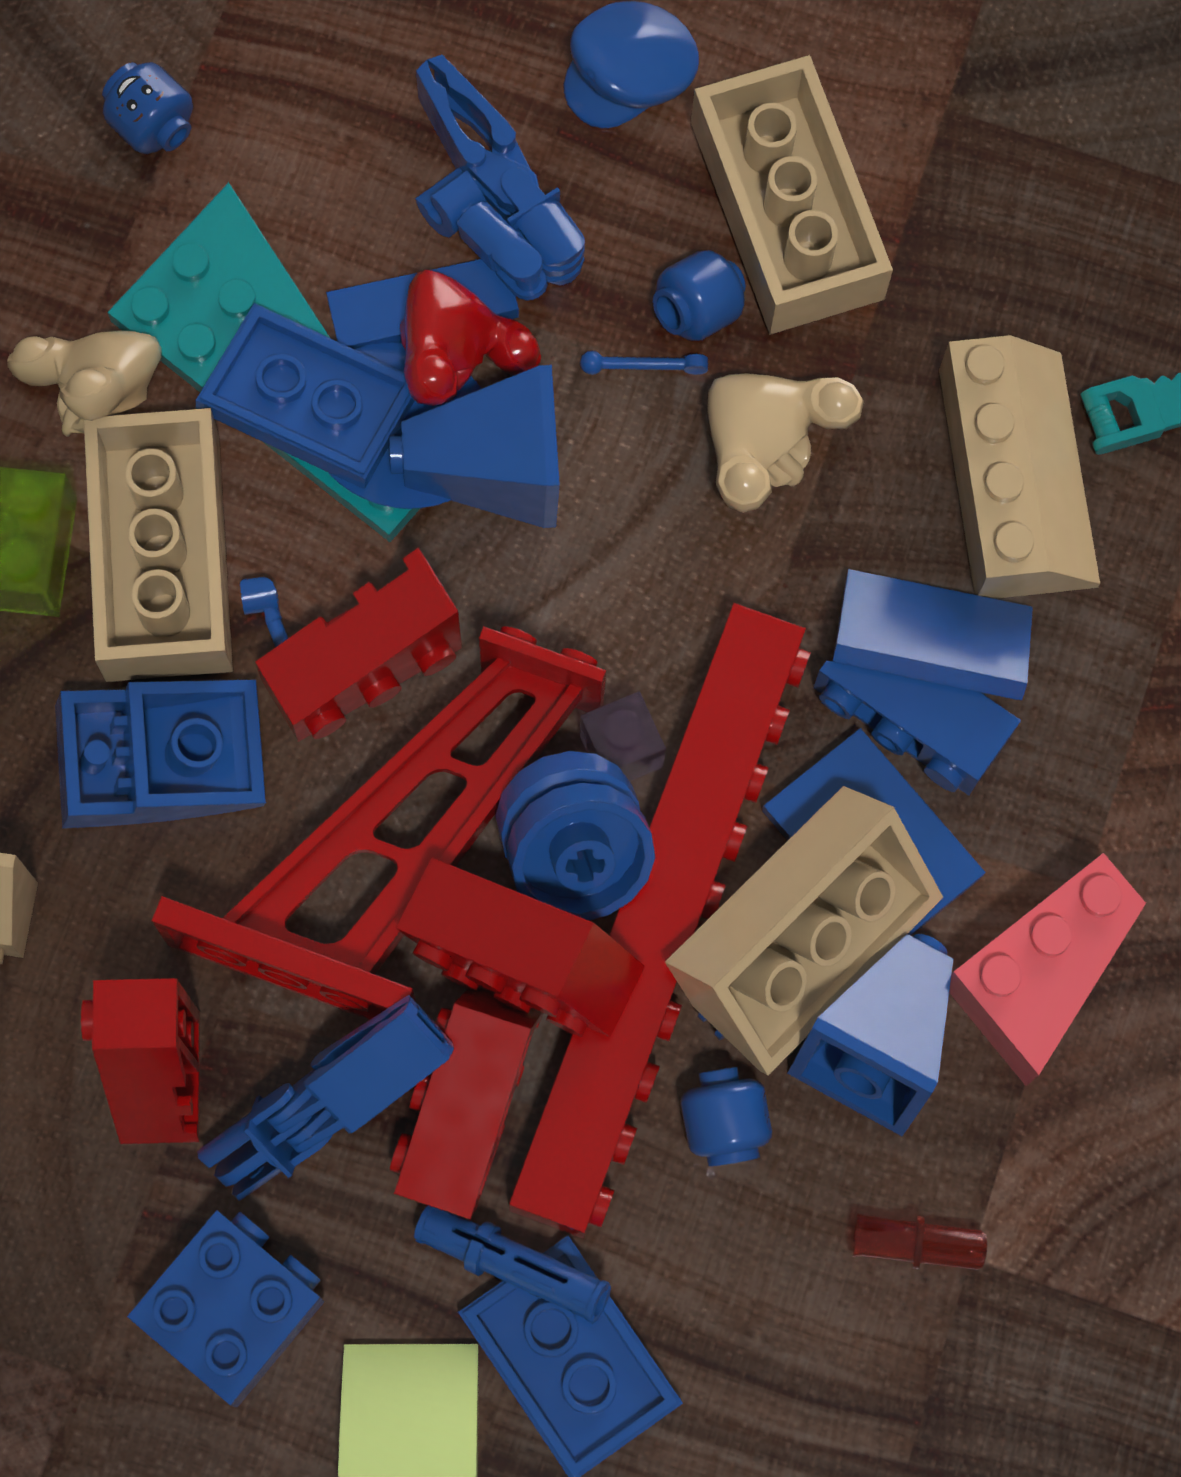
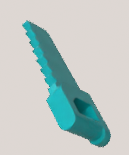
M1178 373L1173 380L1162 375L1155 383L1148 378L1140 379L1132 375L1091 387L1080 394L1096 436V440L1092 442V445L1097 455L1161 437L1164 431L1181 427V373ZM1116 400L1128 408L1134 427L1120 431L1109 401Z

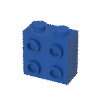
M216 1210L127 1317L230 1406L238 1407L325 1301L313 1292V1289L321 1280L291 1254L282 1264L261 1247L270 1237L239 1211L229 1221Z

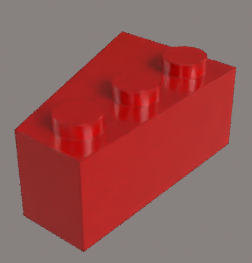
M419 547L402 558L408 570L377 591L373 583L368 582L353 593L359 603L358 605L328 622L323 617H318L255 661L261 681L298 742L310 735L314 739L330 735L344 725L347 720L346 714L366 703L370 708L377 707L389 701L401 691L400 683L420 672L424 676L433 675L449 666L456 659L455 652L462 648L459 612Z
M177 978L93 980V1000H83L81 1033L83 1041H92V1051L120 1144L199 1142L200 1011Z
M477 988L476 991L467 989L454 1003L452 1010L444 1007L441 1008L435 1024L453 1042L454 1050L448 1061L415 1085L409 1108L420 1111L413 1135L402 1132L390 1165V1171L400 1174L394 1194L467 1219H471L479 1205L505 1128L504 1123L515 1089L519 1087L525 1069L523 1064L534 1029H538L543 1015L542 1012L531 1008L529 1014L520 1012L493 997L494 993Z

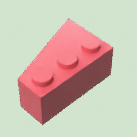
M1104 853L951 974L950 995L1025 1086L1040 1075L1146 904Z

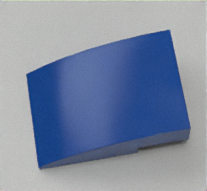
M256 680L128 682L125 690L60 691L55 704L62 829L172 821L236 812L265 805Z

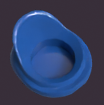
M621 1L608 4L588 15L572 32L570 49L573 60L565 76V99L573 113L590 126L597 128L620 126L635 118L649 107L675 99L691 85L699 66V52L696 42L688 28L676 16L661 7L639 1Z

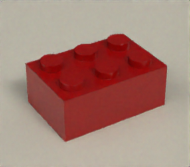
M432 857L396 926L398 931L417 944L412 954L430 965L442 969L441 975L472 991H476L480 985L495 992L493 995L495 999L520 1012L529 1014L531 1008L547 1014L546 1020L579 1037L583 1036L586 1028H590L608 1037L611 1036L645 965L595 923Z

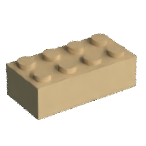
M804 56L694 89L691 125L769 334L771 335L885 300L893 268L811 56Z
M211 408L104 416L93 421L84 420L95 661L106 682L233 672L219 434Z

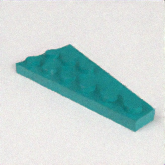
M229 182L107 312L110 321L120 330L149 334L155 337L161 346L160 361L199 392L203 389L254 303L330 338ZM266 444L388 542H391L420 510V508L403 509L388 507L363 499L340 485L328 472Z

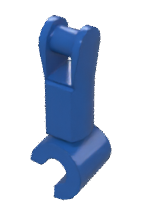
M457 168L415 198L421 214L437 233L449 238L459 231L461 239L492 271H496L498 277L515 296L523 300H534L546 291L548 286L547 277L542 270L543 261L539 252L520 237L487 202L467 170L463 172L460 168Z

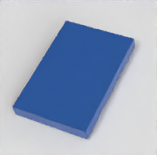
M254 303L198 395L196 409L211 408L215 420L365 489L390 445L389 436L396 435L401 422L404 421L415 400L410 395L404 372Z
M848 569L833 662L1010 699L1023 700L1028 682L1033 607Z
M861 728L767 802L762 809V812L788 841L843 786L893 806L943 895V898L908 933L910 936L978 882L986 873Z
M566 1236L542 1253L598 1279L569 1236ZM502 1281L458 1312L568 1477H581L683 1404L610 1296L602 1314L592 1324L577 1314L540 1297H536L506 1281Z

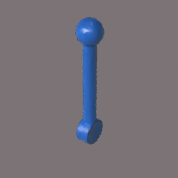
M591 350L582 355L580 367L586 374L590 375L597 374L602 369L684 370L688 374L700 375L708 371V357L701 354H691L684 358L602 357L598 352Z

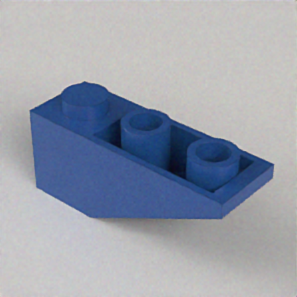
M826 661L823 664L813 687L821 693L819 698L829 710L845 719H850L852 716L856 717L873 729L871 733L873 738L885 749L896 755H903L904 752L908 753L926 766L924 772L934 783L950 792L960 789L968 796L1021 722L1019 718L981 692L832 661Z

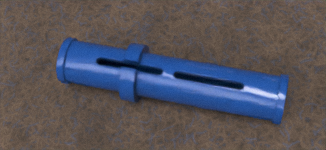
M429 1205L424 1209L417 1222L414 1233L416 1242L426 1244L464 1262V1269L474 1275L480 1276L486 1272L536 1297H540L577 1314L592 1324L598 1320L607 1304L611 1291L609 1282L596 1279L548 1255L501 1235V1228L491 1222L486 1221L479 1225L464 1217Z

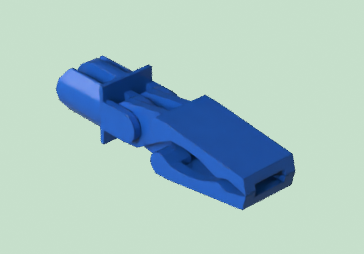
M443 55L427 59L416 70L418 99L456 169L460 168L463 172L467 170L480 188L485 199L520 237L539 252L543 261L542 270L546 274L548 283L564 285L572 282L580 274L584 263L585 238L562 207L559 188L557 187L545 195L539 188L537 175L530 169L516 141V132L507 120ZM429 67H431L434 70L435 80ZM455 117L469 125L486 142L491 151L486 150L480 143L469 139L458 125Z
M408 995L321 1051L310 1064L313 1070L293 1086L290 1083H286L265 1098H262L260 1095L256 1097L251 1112L203 1145L197 1151L198 1159L208 1168L219 1162L214 1176L226 1187L234 1185L232 1194L240 1201L280 1172H283L288 1178L291 1177L295 1166L320 1150L331 1139L332 1135L342 1128L350 1134L362 1127L448 1061L454 1050L453 1042L412 997Z

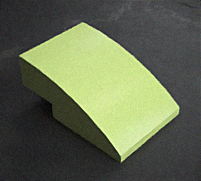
M344 1344L338 1477H478L479 1345Z

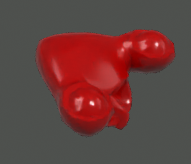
M427 269L417 272L409 285L405 317L400 324L401 341L406 351L404 375L410 395L417 403L434 406L451 401L468 381L475 367L483 363V356H486L494 365L513 376L539 366L541 354L538 341L526 326L516 320L497 315L476 294L451 277Z

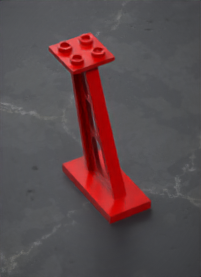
M483 626L479 636L481 674L223 918L161 896L151 920L170 947L367 1020L377 1016L408 995L416 1002L413 988L375 974L404 937V934L398 931L396 926L431 857L456 867L496 814L504 789L519 771L536 761L572 711L577 708L600 716L604 705L606 670L597 667V660L581 651L563 648L560 653L537 646V640L522 630L503 626L498 632ZM523 693L535 699V703L487 762L474 766L451 757L452 752L509 695ZM438 772H447L461 777L467 782L463 792L418 846L404 849L374 837L375 830L430 775ZM358 853H372L391 860L397 865L395 876L348 934L340 941L323 944L286 929V922L291 915L349 857Z

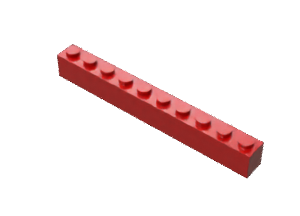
M733 603L650 825L655 860L649 880L631 902L619 908L609 935L645 967L610 1037L590 1028H586L582 1037L572 1034L509 1203L510 1212L584 1239L589 1224L602 1227L615 1190L603 1186L612 1161L622 1165L626 1162L638 1129L626 1124L635 1099L647 1103L660 1068L659 1065L648 1061L657 1038L670 1041L682 1008L681 1004L671 1001L677 981L665 961L696 932L701 917L709 919L718 910L726 885L715 881L723 858L733 862L737 858L748 827L736 822L744 799L757 803L769 769L767 766L758 764L765 742L778 745L790 709L779 706L786 684L799 687L811 654L809 651L800 649L806 628Z

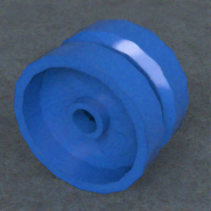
M567 751L545 756L519 771L502 792L495 817L505 857L508 859L517 892L583 919L591 920L608 916L631 902L648 882L655 860L652 833L645 816L640 811L639 801L633 786L618 765L593 753Z

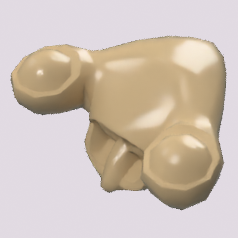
M122 330L99 332L75 341H67L55 337L43 339L31 336L22 339L15 346L14 352L8 357L7 364L11 373L18 380L30 386H47L58 383L60 392L57 408L62 421V432L66 437H69L71 433L84 434V420L93 421L104 416L117 414L134 408L147 399V387L161 359V346L152 335Z
M746 373L729 374L714 379L708 392V419L718 464L716 486L726 505L742 513L758 509L772 493L771 486H795L799 484L804 476L803 469L808 464L811 456V444L808 438V427L811 423H815L825 429H847L860 419L864 402L855 386L838 377L796 381L776 376Z

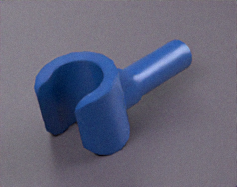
M266 577L241 580L240 590L244 614L264 612L267 628L275 647L288 639V635L281 620L279 598L274 583Z

